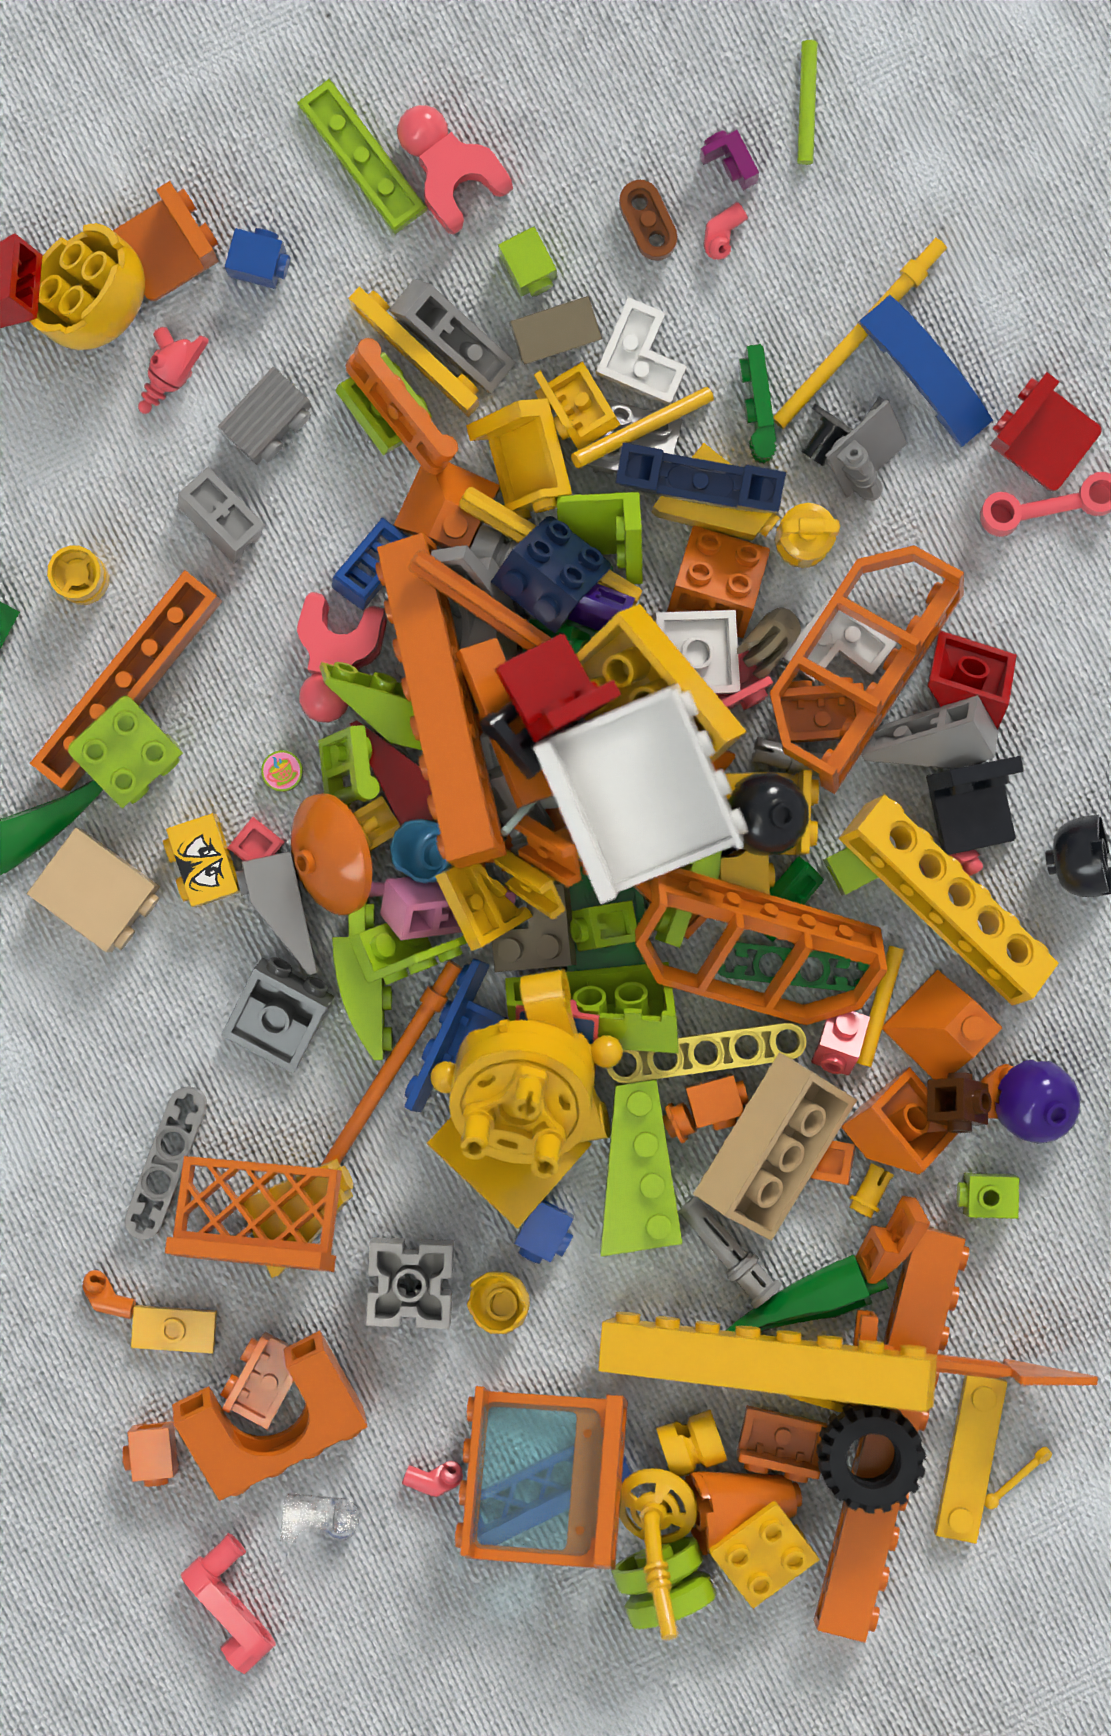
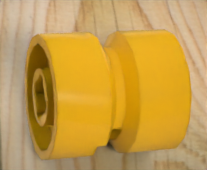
M69 545L59 549L51 557L48 564L47 577L51 587L59 595L77 605L92 604L105 595L109 586V572L106 565L93 552L82 546Z
M711 1409L689 1416L687 1424L684 1425L677 1420L656 1427L669 1470L679 1477L695 1472L697 1464H702L705 1468L728 1461Z

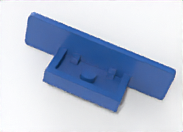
M473 958L470 964L464 965L457 978L456 984L459 986L453 1002L448 1001L441 1012L439 1023L442 1026L436 1039L431 1038L423 1051L422 1060L425 1061L419 1075L413 1076L407 1085L404 1096L408 1099L404 1108L420 1113L423 1111L433 1089L430 1079L432 1069L436 1064L443 1061L455 1064L460 1045L470 1032L497 1024L500 1020H508L507 1017L473 1002L490 964Z

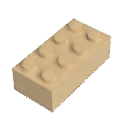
M779 1052L751 1100L746 1104L743 1113L729 1136L724 1140L715 1159L702 1176L701 1182L693 1195L724 1216L772 1241L857 1099Z

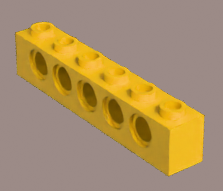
M885 794L866 803L838 838L1012 1006L1034 999L1059 964L1049 954L1048 948L1042 942L1034 939L1025 931L1013 914L1005 911L991 898L990 892L984 886L976 883L962 870V865L959 861L947 855L933 841V837L929 832L918 827L904 813L902 806L896 801L889 799ZM890 836L894 839L896 848L892 845ZM919 864L923 867L925 876L921 873ZM948 892L952 895L954 904L951 902ZM978 921L982 925L983 932L980 930L978 926ZM1007 949L1009 950V952H1010V954H1011V959L1009 958V956H1008V954H1007Z

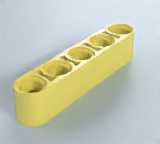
M785 1022L678 1037L679 1053H675L676 1062L670 1069L661 1070L654 1065L653 1056L655 1052L623 1050V1052L629 1053L635 1058L636 1067L631 1074L624 1076L617 1074L613 1067L606 1069L613 1080L619 1083H632L773 1063L779 1052L790 1059L798 1058L806 1048V1036L799 1026ZM785 1029L792 1030L797 1037L796 1047L788 1053L781 1052L776 1046L777 1035ZM744 1035L752 1036L757 1043L755 1054L749 1058H740L735 1051L737 1039ZM702 1041H710L716 1047V1057L711 1063L701 1064L695 1059L694 1049Z

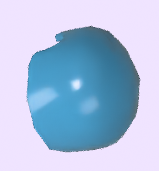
M416 819L406 821L394 833L390 845L392 863L397 870L408 875L413 881L426 884L428 882L435 883L437 882L436 875L453 866L446 859L444 860L439 853L436 841L437 835L441 834L439 824L431 820Z

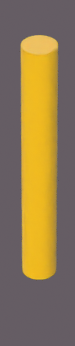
M888 946L886 954L888 971L877 985L869 1013L870 1020L860 1056L856 1062L857 1064L872 1067L904 949Z

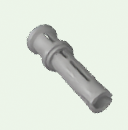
M694 1196L678 1210V1214L685 1219L703 1242L727 1267V1278L731 1282L736 1281L752 1299L750 1304L754 1309L767 1301L782 1286L779 1280L773 1281L757 1263L759 1258L755 1253H746L698 1197Z

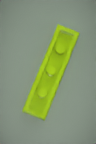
M330 78L297 102L300 110L394 234H397L427 211L425 204Z

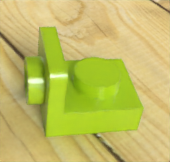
M632 900L588 907L571 912L570 932L579 952L636 942L635 929L637 924Z

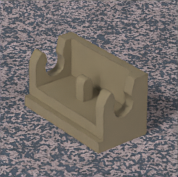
M589 296L509 322L524 365L602 339Z

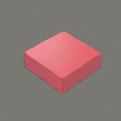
M252 817L227 848L241 860L247 861L275 855L285 842L255 817Z

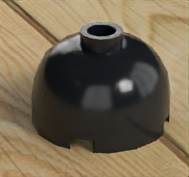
M755 773L739 780L734 786L736 789L732 792L730 799L727 800L731 810L739 808L748 832L742 834L744 838L742 848L751 854L760 856L778 855L794 848L804 836L809 823V805L804 792L792 780L775 773Z
M1099 814L1073 819L1062 825L1054 835L1053 850H1046L1045 852L1049 875L1057 874L1061 886L1069 893L1080 897H1097L1111 894V867H1108L1107 853L1110 854L1104 823Z

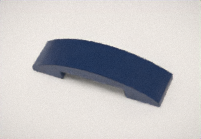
M623 442L615 484L688 502L744 511L779 514L786 472L746 464L745 467L674 455L664 453L663 449Z

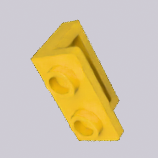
M583 361L547 382L541 370L534 374L541 387L535 391L537 398H548L551 410L554 409L557 414L553 417L557 432L562 440L571 437L578 450L621 425Z

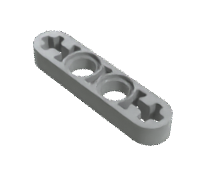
M187 1086L180 1088L172 1094L168 1101L125 1216L126 1229L136 1239H149L156 1235L164 1225L181 1179L184 1156H190L207 1110L206 1097L196 1087ZM189 1094L194 1096L193 1103L199 1106L197 1112H189L184 1123L193 1125L191 1132L181 1125L169 1124L170 1117L176 1121L180 1119L183 1108L177 1105L178 1099H185ZM169 1132H177L184 1138V1149L178 1155H170L163 1149L162 1140ZM160 1170L169 1176L170 1187L165 1193H155L149 1188L148 1177L153 1171ZM141 1194L150 1200L164 1202L162 1209L158 1205L153 1206L150 1219L155 1221V1226H148L144 1231L138 1229L139 1222L134 1219V1215L142 1214L148 1204V1201H140Z

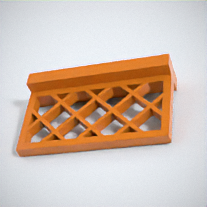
M184 1156L173 1237H167L165 1254L185 1258L334 1272L336 1256L331 1255L342 1171L337 1169ZM195 1166L207 1167L216 1179L201 1193L193 1184ZM217 1168L228 1170L221 1174ZM242 1170L247 1172L254 1184L238 1197L227 1181L238 1171ZM256 1172H265L266 1174L259 1178ZM277 1174H284L293 1187L276 1201L265 1185ZM294 1175L305 1177L298 1182ZM316 1177L328 1178L326 1196L314 1204L303 1188ZM222 1187L232 1203L216 1216L205 1200ZM260 1190L271 1206L254 1220L243 1203ZM296 1194H299L309 1210L292 1223L281 1207ZM200 1205L210 1219V1222L198 1232L186 1231L189 1214ZM325 1207L323 1216V1214L320 1211ZM238 1209L249 1225L236 1236H231L221 1222ZM274 1213H277L287 1229L275 1240L268 1239L260 1225ZM314 1216L322 1225L320 1244L307 1243L298 1231ZM216 1228L220 1234H211L210 1232ZM254 1231L258 1238L248 1236ZM293 1235L297 1242L286 1240Z

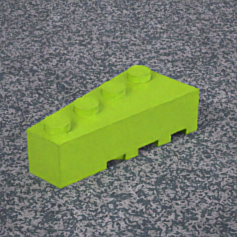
M657 1079L632 1083H616L614 1086L600 1245L601 1257L683 1244Z

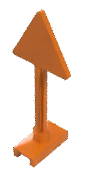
M726 750L712 763L715 772L721 769L725 772L735 759V753ZM525 815L514 827L515 830L527 837L528 845L518 849L519 857L567 887L581 881L577 848L568 827L554 832L528 815Z
M857 1309L853 1346H859L860 1340L877 1341L879 1318L873 1311ZM884 1345L886 1350L900 1351L894 1349L893 1345ZM926 1353L937 1356L936 1372L986 1378L1013 1377L1021 1385H1097L1098 1376L1016 1360L1003 1359V1363L995 1360Z

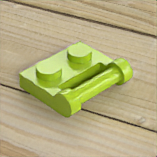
M365 725L349 726L318 740L324 793L339 798L348 807L352 802L357 800L368 801L378 795L379 783L370 773L369 760L372 755V746L370 739L366 737ZM350 775L351 785L343 787L342 778Z

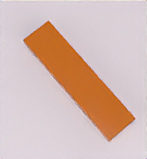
M497 637L456 652L481 719L491 712H498L511 701L495 672L497 666L506 662ZM519 715L508 726L516 735L525 727V724ZM490 739L517 809L554 796L543 769L528 780L495 740Z

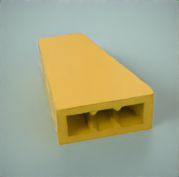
M705 443L692 456V458L732 465ZM664 496L657 500L651 512L657 518L689 526H698L753 541L759 533L766 537L780 520V517L773 513L723 508Z
M334 1159L316 1168L342 1171L337 1215L353 1197L350 1190L353 1189V1181L347 1168L340 1166L338 1159ZM297 1175V1176H294V1177H295V1178L297 1179V1181L299 1182V1181H300L302 1178H304L305 1176H298V1175ZM316 1177L303 1188L314 1204L326 1196L328 1178ZM287 1179L267 1189L277 1201L293 1186ZM261 1191L255 1193L243 1203L254 1220L271 1206ZM296 1194L281 1207L292 1223L309 1210L299 1194ZM325 1207L320 1211L323 1214V1216ZM274 1213L260 1225L268 1239L273 1240L287 1229L277 1213ZM314 1216L298 1231L307 1243H312L322 1232V1225ZM253 1231L252 1234L254 1238H258V1236ZM293 1235L286 1240L297 1242ZM267 1266L271 1278L280 1275L288 1269Z

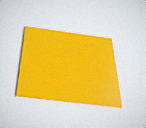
M451 1117L426 1143L517 1229L592 1145L589 1141L577 1143L569 1151L559 1156V1170L556 1174L553 1172L550 1178H540L532 1171V1163H510L488 1155L480 1159L467 1158L462 1152L463 1148L461 1149L462 1136L456 1129Z

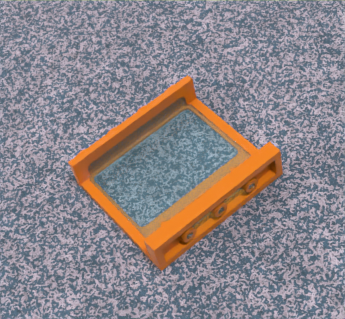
M476 1386L475 1397H469L467 1403V1421L472 1422L471 1438H466L463 1446V1462L468 1464L467 1480L461 1481L459 1489V1504L465 1506L463 1522L457 1523L455 1532L456 1548H461L460 1555L467 1559L615 1570L628 1409L626 1398L620 1395H607L606 1399L494 1392L488 1391L484 1386Z

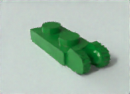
M756 344L746 347L744 352L745 358H739L738 364L741 383L748 382L750 398L744 399L747 423H754L755 432L749 440V449L752 450L750 454L755 462L765 464V462L769 463V460L773 459L772 456L777 451L775 449L777 445H775L776 435L764 346Z

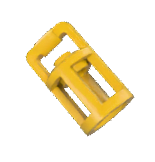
M803 503L794 506L787 511L776 529L774 541L778 554L783 561L794 567L807 568L815 566L825 558L834 545L840 530L839 520L834 519L830 512L819 504Z

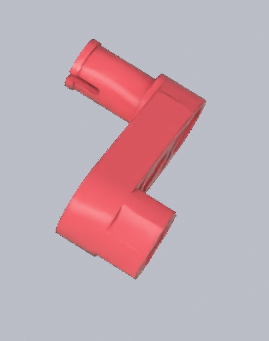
M228 1533L204 1558L199 1556L181 1573V1578L198 1600L232 1635L220 1647L221 1651L225 1655L226 1660L236 1670L246 1674L276 1646V1642L261 1622L221 1581L220 1576L240 1556L246 1553L239 1540Z

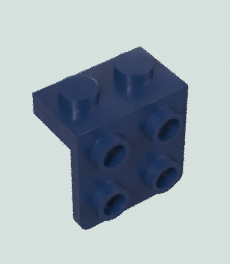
M546 516L511 550L491 582L556 634L565 624L581 599L607 574L611 568V563L603 557L600 551L591 547L572 532L565 523L553 516Z

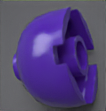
M1034 1059L1025 1060L1011 1068L998 1087L1001 1094L999 1104L995 1102L997 1116L1000 1123L1020 1139L1036 1144L1053 1142L1065 1136L1076 1124L1080 1114L1079 1090L1075 1081L1053 1062H1037Z

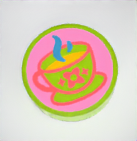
M275 751L268 755L262 764V778L273 790L279 792L291 791L300 784L303 778V766L299 758L291 752Z

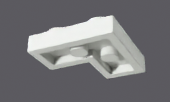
M628 297L596 370V375L663 404H672L687 366L651 351L664 320L665 312Z
M834 593L829 597V599L825 602V604L821 607V609L817 612V614L813 617V619L809 622V624L798 636L794 645L782 658L788 664L797 652L798 648L800 647L806 636L808 635V633L810 632V630L812 629V627L814 626V624L816 623V621L818 620L819 616L821 615V613L823 612L831 598L833 597ZM839 610L807 659L826 668L839 652L871 677L897 643ZM799 670V673L812 681V683L816 681L815 678Z

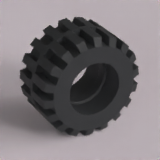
M850 1403L842 1406L843 1412L838 1415L833 1413L828 1418L830 1423L827 1428L822 1427L819 1433L821 1441L816 1447L819 1459L817 1462L828 1488H830L833 1495L840 1502L844 1501L849 1508L857 1511V1508H862L865 1513L875 1514V1509L881 1508L883 1513L892 1511V1504L898 1502L902 1506L908 1501L905 1496L910 1491L914 1494L920 1487L917 1483L918 1478H924L926 1470L923 1466V1460H926V1453L922 1447L921 1442L923 1441L908 1418L896 1408L866 1404L851 1407ZM869 1434H879L887 1437L894 1446V1458L890 1467L883 1474L873 1478H862L854 1475L847 1465V1454L852 1444L862 1436Z

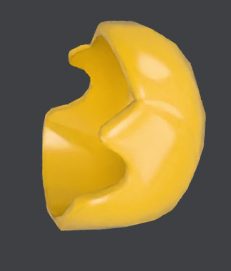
M491 1271L473 1280L470 1284L471 1292L467 1308L480 1328L490 1334H508L524 1323L529 1311L530 1297L524 1283L509 1272Z

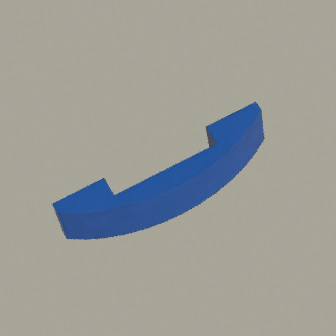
M891 295L886 297L858 321L883 354L887 352L937 412L935 417L960 447H963L993 421L980 398L947 354L919 322Z

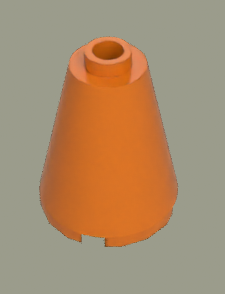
M695 1471L689 1473L684 1479L692 1489L698 1504L696 1527L692 1528L691 1534L692 1537L697 1539L702 1555L710 1554L709 1548L721 1541L731 1531L773 1501L778 1503L789 1519L795 1517L797 1507L802 1506V1494L798 1483L792 1482L785 1478L784 1475Z

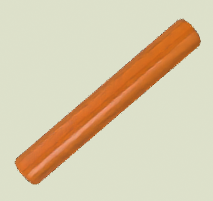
M419 550L412 558L408 567L412 573L526 651L552 639L426 551Z

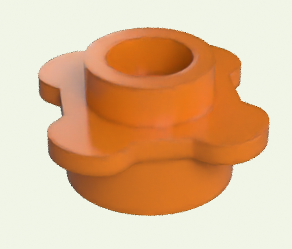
M671 1102L665 1106L667 1114L663 1115V1123L671 1138L678 1137L681 1144L685 1143L689 1139V1135L697 1132L694 1119L684 1102L675 1106Z

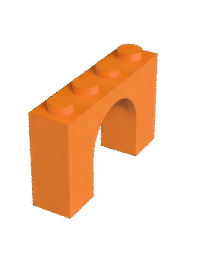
M321 1331L283 1349L286 1369L303 1396L305 1406L297 1421L282 1432L268 1436H256L241 1431L230 1422L225 1412L221 1410L222 1407L209 1386L172 1404L174 1426L219 1501L229 1496H238L247 1491L251 1485L267 1477H276L282 1474L287 1467L303 1459H312L321 1454L325 1448L341 1440H350L356 1437L361 1430L368 1427L364 1407Z

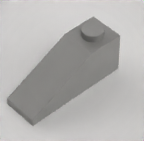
M413 279L388 310L419 339L489 394L493 393L516 364L508 354L430 283Z
M977 695L880 725L862 751L861 756L865 761L957 769L971 764H981L988 759L995 758L999 731Z
M291 851L243 861L244 870L236 871L241 896L249 894L251 904L308 974L317 973Z

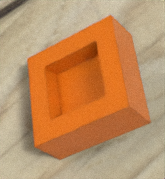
M833 1140L810 1179L849 1185L856 1145Z

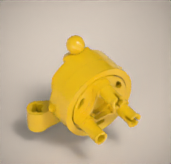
M564 969L521 976L520 992L528 1021H509L506 1019L500 1020L499 1023L484 1029L474 1030L461 1043L455 1064L443 1061L436 1064L430 1074L432 1086L441 1093H450L449 1108L451 1118L462 1136L461 1149L463 1148L462 1152L467 1158L480 1159L488 1155L510 1163H532L531 1168L535 1175L540 1178H550L553 1172L556 1174L559 1170V1156L569 1151L577 1143L610 1138L611 1127L606 1104L600 1100L594 1088L595 1064L602 1068L616 1066L622 1058L623 1048L619 1040L612 1036L604 1035L598 1037L593 1044H589L582 1033L578 1034L571 1010L569 982Z

